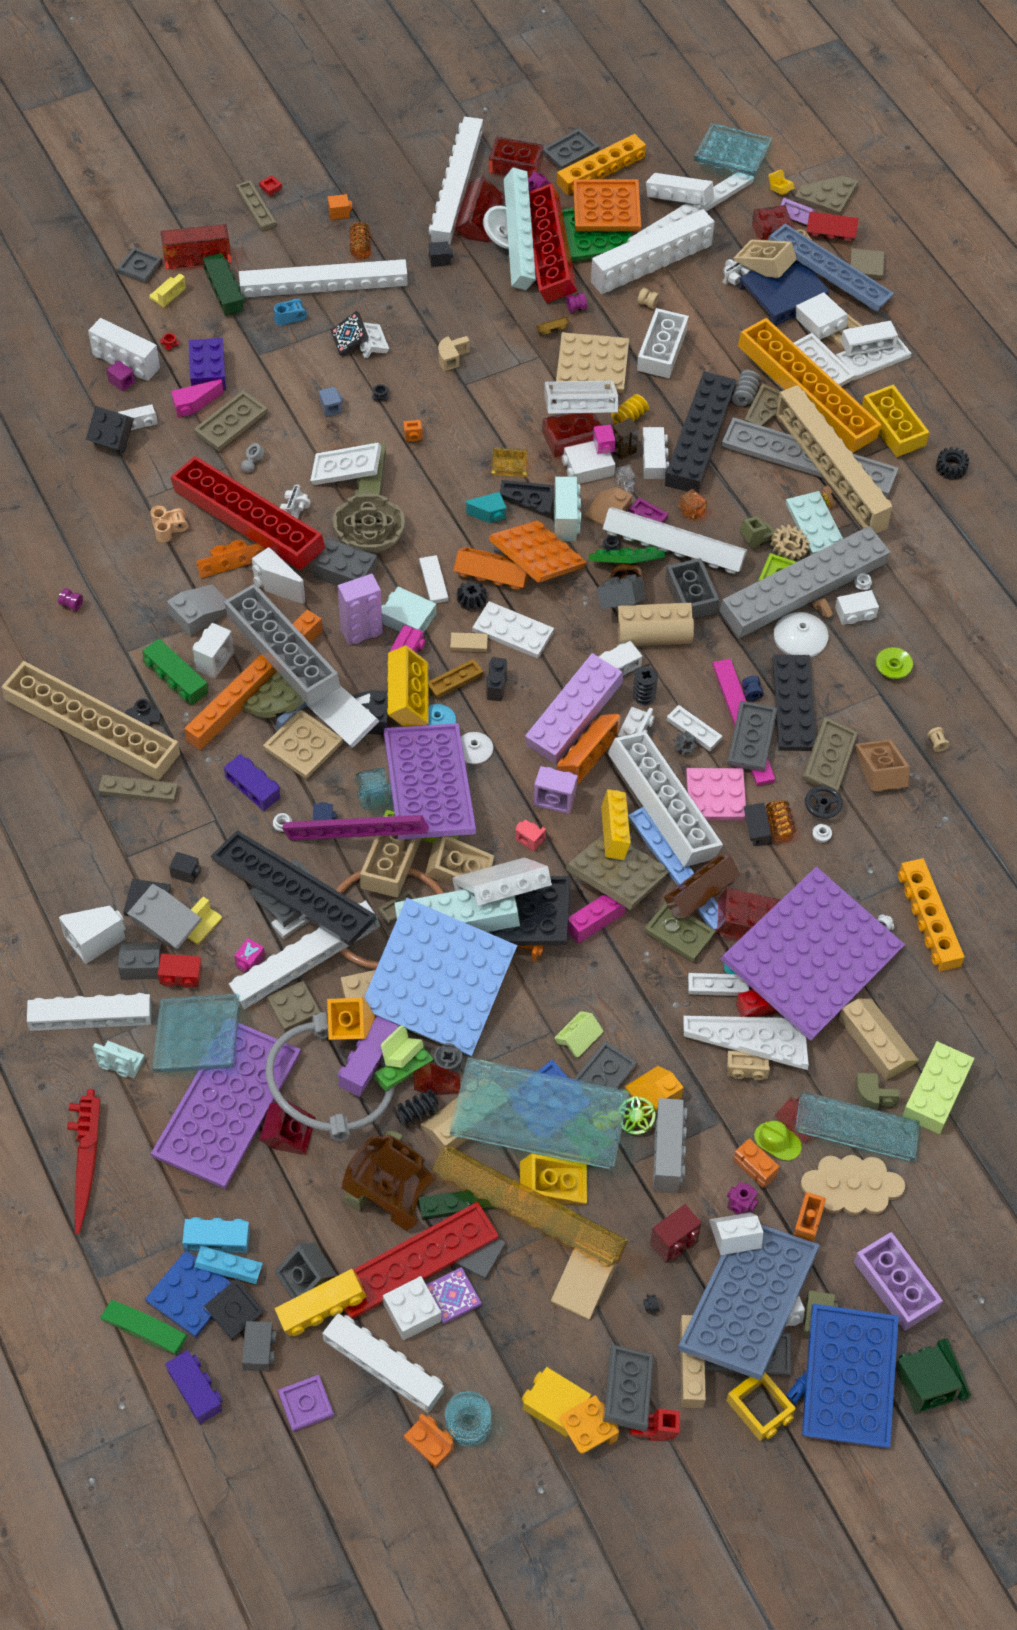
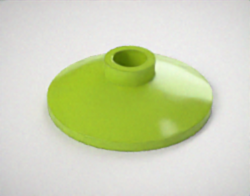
M891 647L882 650L877 655L876 667L884 676L900 679L911 672L913 661L906 651Z

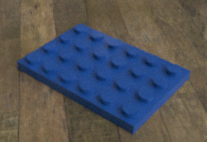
M812 1304L801 1437L890 1448L899 1316Z

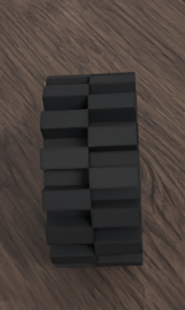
M950 447L949 450L944 448V451H940L936 462V471L939 472L940 476L944 475L945 479L950 477L949 480H952L954 477L955 480H958L959 477L962 478L966 474L969 457H967V453L963 454L964 450L958 451L959 448L957 447L953 450V447ZM953 461L956 462L958 465L952 466L949 465L947 462Z

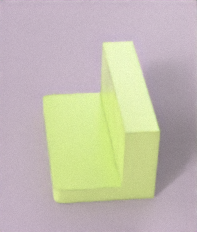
M580 1011L554 1039L558 1044L568 1046L573 1055L579 1057L603 1033V1029L592 1013Z
M400 1025L381 1043L385 1065L402 1068L424 1047L421 1039L408 1038L404 1025Z

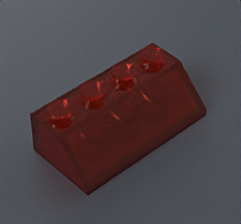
M483 175L469 182L454 229L465 239L486 243L491 242L484 228V215L491 207L502 206L505 195Z

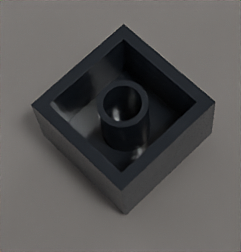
M95 406L86 440L125 452L134 418Z

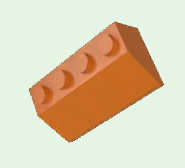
M463 547L457 551L454 571L458 572L459 576H476V580L486 581L488 579L492 580L493 584L503 585L505 583L509 584L510 588L518 590L527 585L530 575L507 556L469 547Z
M601 715L597 720H593L589 730L586 733H582L578 743L575 746H571L564 759H560L557 764L558 771L571 772L574 775H578V786L609 749L614 739L617 738L620 715Z

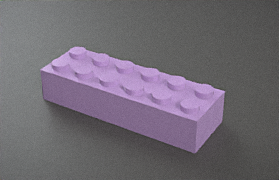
M592 653L525 735L527 746L557 765L623 683L622 671Z

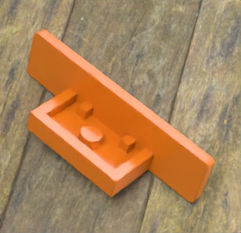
M235 540L225 546L217 545L214 549L209 550L211 557L196 561L199 575L201 578L252 564V558L266 548L258 543L247 546L244 540Z

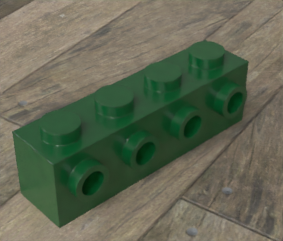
M222 253L204 257V271L224 316L244 311L243 304H245V298L243 293L240 294L238 282L234 281L233 271L229 270L228 259H224Z

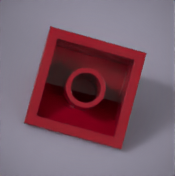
M286 1100L298 1112L315 1120V1116ZM277 1102L269 1104L260 1141L275 1150L305 1155L313 1128L292 1118Z

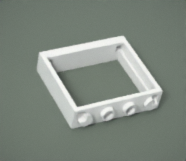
M613 380L544 382V397L548 414L618 412V393ZM605 384H610V389H605Z

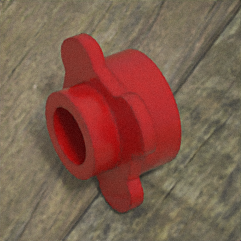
M166 333L160 339V344H163L166 350H171L175 346L180 345V341L176 339L175 334Z

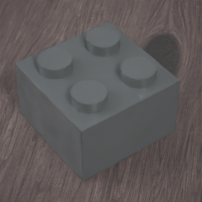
M636 574L625 576L626 578L619 579V577H613L604 581L603 585L597 587L601 609L633 605L647 598L643 576L636 577Z

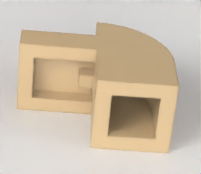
M448 336L439 343L438 360L444 372L459 367V355L470 352V340L468 337L465 336L451 341Z

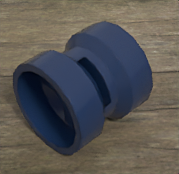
M748 676L742 681L743 689L746 690L745 697L748 701H757L764 696L758 676Z

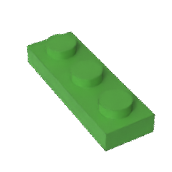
M422 1048L403 1068L385 1066L376 1071L373 1078L385 1091H388L433 1064L434 1059Z

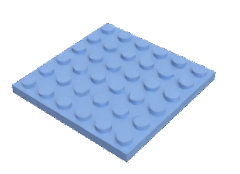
M406 898L364 998L375 1016L389 1020L399 1026L404 1025L407 1030L442 1045L446 1043L454 1044L458 1049L460 1048L463 1054L471 1057L517 945Z

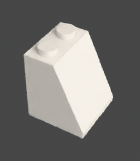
M111 906L59 917L64 937L85 964L126 939L124 933L126 928L122 923L124 919L118 910L114 911Z

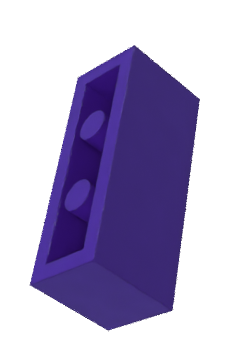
M239 754L224 766L225 778L263 812L280 799L278 783L274 780L271 781L262 769H257L249 758Z
M187 1350L165 1363L167 1372L199 1425L222 1411L221 1403L223 1400L217 1390L213 1392L210 1385L212 1382L206 1372L202 1374L200 1371L201 1363L196 1355L191 1356Z

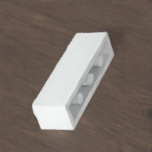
M654 173L646 182L647 197L705 206L714 197L713 181Z

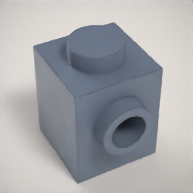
M336 387L319 390V402L325 417L342 413L343 398L341 393L337 392Z

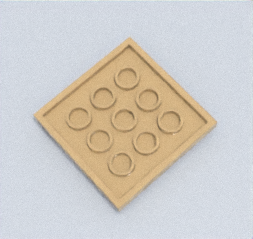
M562 332L556 382L613 380L617 393L624 394L629 338ZM605 384V389H610V384Z

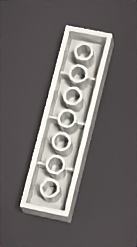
M703 209L592 258L591 283L602 295L682 258L693 255L702 249H706L712 245L715 221Z
M646 731L615 738L608 751L609 756L682 865L687 867L714 859L723 846L722 842Z

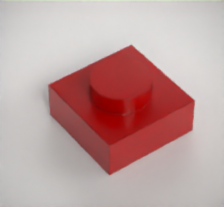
M271 175L260 181L259 187L270 196L281 190L282 184Z

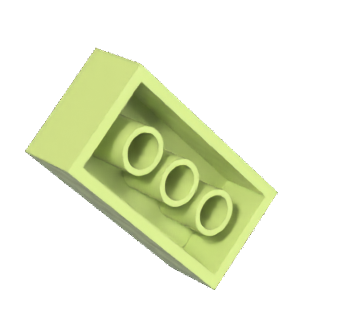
M937 1041L902 1117L941 1134L970 1071L974 1058Z

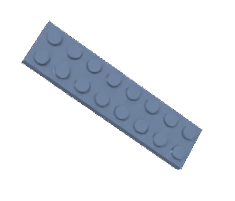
M787 224L782 225L769 236V241L792 242L796 260L812 269L816 274L826 278L830 283H834L843 291L848 292L855 299L862 301L873 310L879 311L894 295L893 292Z

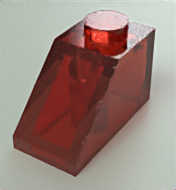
M432 1063L413 1071L414 1090L418 1092H424L427 1095V1089L430 1088L434 1095L461 1093L460 1075Z

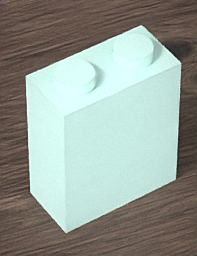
M397 587L395 592H391L387 603L381 606L382 624L399 632L406 625L412 627V629L421 630L424 633L436 616V603L400 587Z

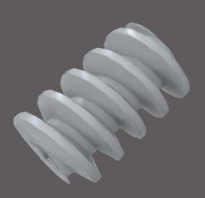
M749 369L742 370L732 395L734 404L744 407L753 403L759 383L761 382V376L758 373Z

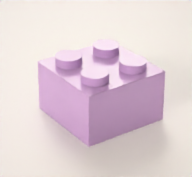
M540 766L534 784L533 805L570 814L576 797L578 775H574L571 772L558 771L551 767Z

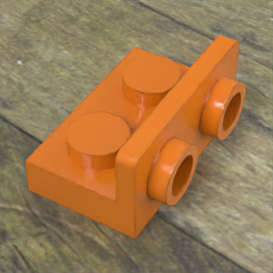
M421 1413L419 1420L403 1437L404 1440L436 1468L454 1450V1439L447 1431L444 1430L442 1432L432 1417H426Z

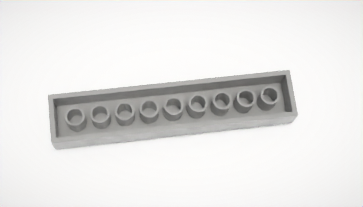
M868 526L722 599L719 612L737 636L741 638L855 580L859 574H867L885 565L890 551L874 530Z

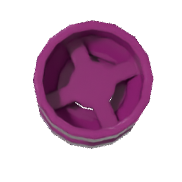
M584 293L566 297L567 308L570 313L576 312L577 309H587V300Z
M64 588L58 597L59 605L63 607L68 606L73 611H78L83 603V595L73 593L68 588Z

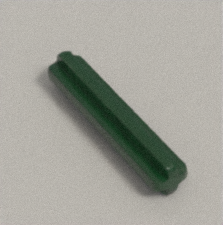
M947 1338L939 1340L937 1346L962 1385L958 1395L959 1400L965 1401L970 1399L971 1393Z

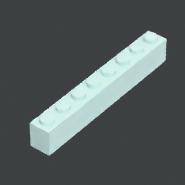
M512 168L504 178L511 286L527 290L536 279L527 171Z

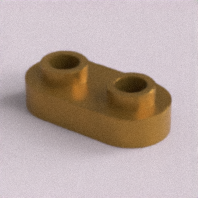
M568 316L536 325L537 331L544 335L551 333V329L557 328V330L567 328L566 324H569Z

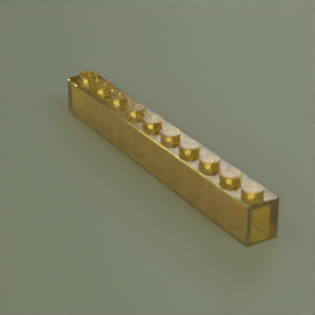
M451 1146L440 1149L432 1171L438 1173L439 1178L447 1181L451 1180L456 1183V1187L472 1191L473 1196L479 1199H487L493 1207L507 1210L510 1216L526 1220L527 1225L543 1229L544 1233L550 1237L560 1238L566 1246H575L580 1249V1253L599 1259L598 1262L604 1266L610 1267L620 1262L628 1242L626 1238Z

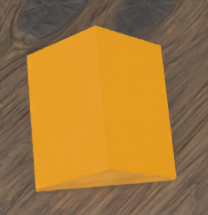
M327 999L329 1040L366 1039L375 1019L366 999Z

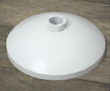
M491 207L484 215L483 224L485 231L494 243L509 249L506 207Z
M794 612L787 614L776 623L774 628V641L778 648L787 655H810L811 658L820 654L828 642L827 627L818 617L809 613Z

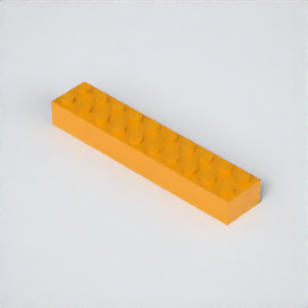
M767 318L741 331L738 347L784 390L796 385L801 390H804L808 399L815 404L816 409L825 417L829 426L833 427L836 435L843 440L848 450L854 453L878 438L882 424Z

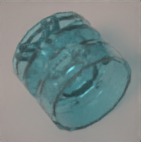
M472 1391L460 1392L453 1396L447 1403L445 1420L447 1432L453 1437L454 1441L460 1445L473 1446L484 1441L489 1435L492 1417L487 1400L479 1393ZM469 1417V1419L472 1420V1424L468 1425V1423L465 1422V1418Z

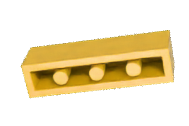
M607 789L601 805L605 857L624 860L631 843L626 793Z
M350 1269L276 1307L275 1311L284 1331L289 1336H297L303 1333L305 1328L311 1325L317 1326L325 1318L342 1313L344 1308L360 1304L363 1301L362 1299L367 1296L357 1274L353 1269Z

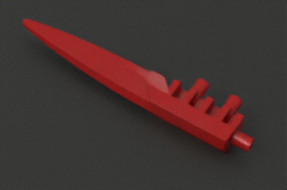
M87 1089V1096H81L79 1104L69 1103L68 1111L79 1113L77 1122L67 1123V1130L77 1132L75 1142H80V1145L77 1147L75 1177V1235L80 1233L96 1162L100 1098L95 1097L94 1089Z

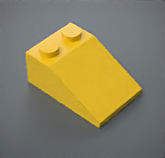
M531 1153L520 1161V1201L534 1204L586 1205L587 1164Z

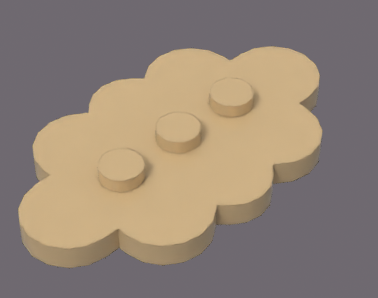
M847 1155L842 1160L835 1156L824 1157L819 1162L817 1170L808 1171L803 1175L800 1184L804 1194L809 1192L826 1198L823 1210L827 1213L834 1214L844 1210L847 1214L853 1216L859 1215L863 1211L873 1215L881 1214L887 1208L888 1200L900 1198L905 1190L903 1178L897 1173L887 1172L886 1165L882 1160L876 1157H868L862 1161L855 1155Z

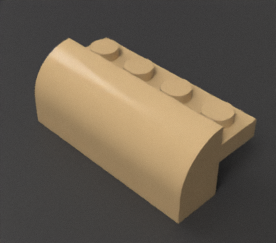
M691 603L618 606V645L629 641L634 646L691 644L693 641L694 622L692 619Z

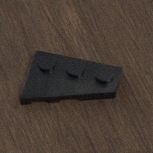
M509 480L501 481L500 494L502 499L550 517L554 485Z

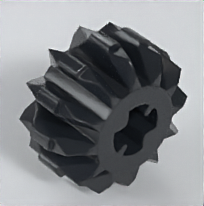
M469 580L467 584L461 583L460 588L457 589V601L460 603L461 608L466 607L467 611L470 608L476 611L477 607L482 608L483 603L487 601L486 588H483L482 583L477 584L476 580L473 583Z

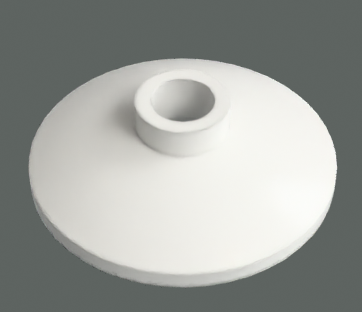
M469 732L461 736L465 763L481 764L491 757L493 744L485 734Z

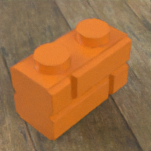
M750 1138L735 1151L733 1161L750 1177L757 1180V1183L762 1188H765L778 1175L780 1166Z
M809 1192L805 1193L794 1236L814 1242L826 1198Z

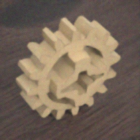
M790 524L786 528L781 525L780 529L777 528L771 537V545L775 546L773 551H778V556L783 555L784 558H789L792 561L794 558L797 561L801 557L804 558L810 548L808 546L810 541L806 540L807 535H802V529L798 531L797 526L791 528Z

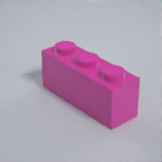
M604 894L569 917L568 932L577 943H580L624 915L626 907Z

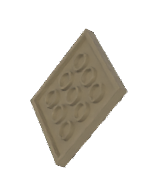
M601 835L570 861L566 867L567 871L629 910L669 876V871L662 863L657 862L631 844L624 860L605 857L604 835Z

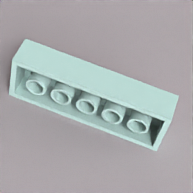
M465 889L411 899L485 932L520 926L515 896L477 906L475 894ZM405 901L395 902L397 919Z

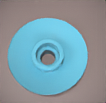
M445 705L428 706L429 724L427 725L456 723L455 713Z

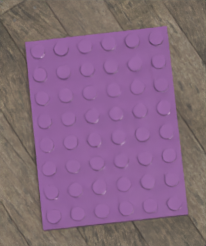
M816 866L737 941L720 960L811 1041L905 944Z

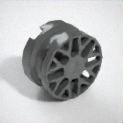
M446 1043L435 1050L434 1067L437 1072L445 1076H452L460 1071L462 1067V1052L460 1048L458 1049L454 1044Z

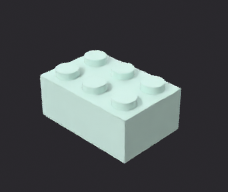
M555 477V534L561 541H576L577 534H580L581 498L579 497L580 484H577V477Z

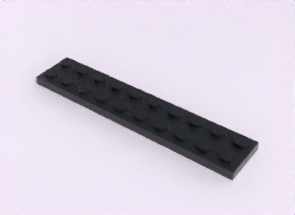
M238 830L211 855L212 860L350 947L377 920L376 915Z

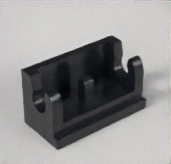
M764 802L743 806L750 842L754 841L753 846L771 845L772 838Z

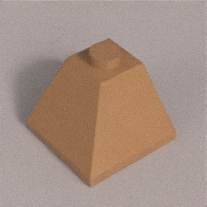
M619 488L601 491L583 514V517L604 526L608 509L614 507L629 512V508L632 506L633 495Z

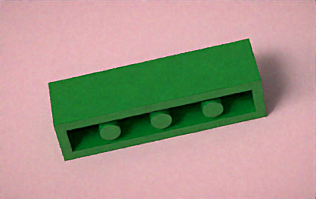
M160 638L142 650V661L145 666L151 667L159 679L165 680L171 690H175L183 701H187L192 706L209 693L207 682Z

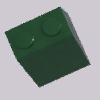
M926 1346L921 1348L918 1353L912 1355L911 1353H905L898 1357L895 1369L914 1414L956 1401L962 1385L938 1346L933 1348Z

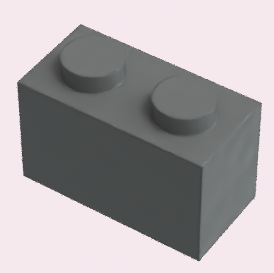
M246 1321L242 1358L243 1370L270 1372V1364H274L275 1351H272V1343H276L277 1330H273L272 1322Z

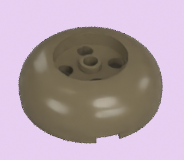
M360 494L346 499L344 504L337 507L333 516V528L339 541L371 554L381 553L393 547L401 538L405 526V518L401 508L397 504L394 505L388 501L387 497L377 494Z

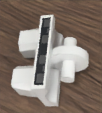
M729 259L725 262L726 267L723 268L725 278L722 282L725 285L730 282L736 286L740 283L741 275L749 274L753 270Z
M294 485L293 490H286L285 500L288 504H281L280 506L281 509L297 519L300 511L308 509L311 504L308 495L301 492L300 485Z

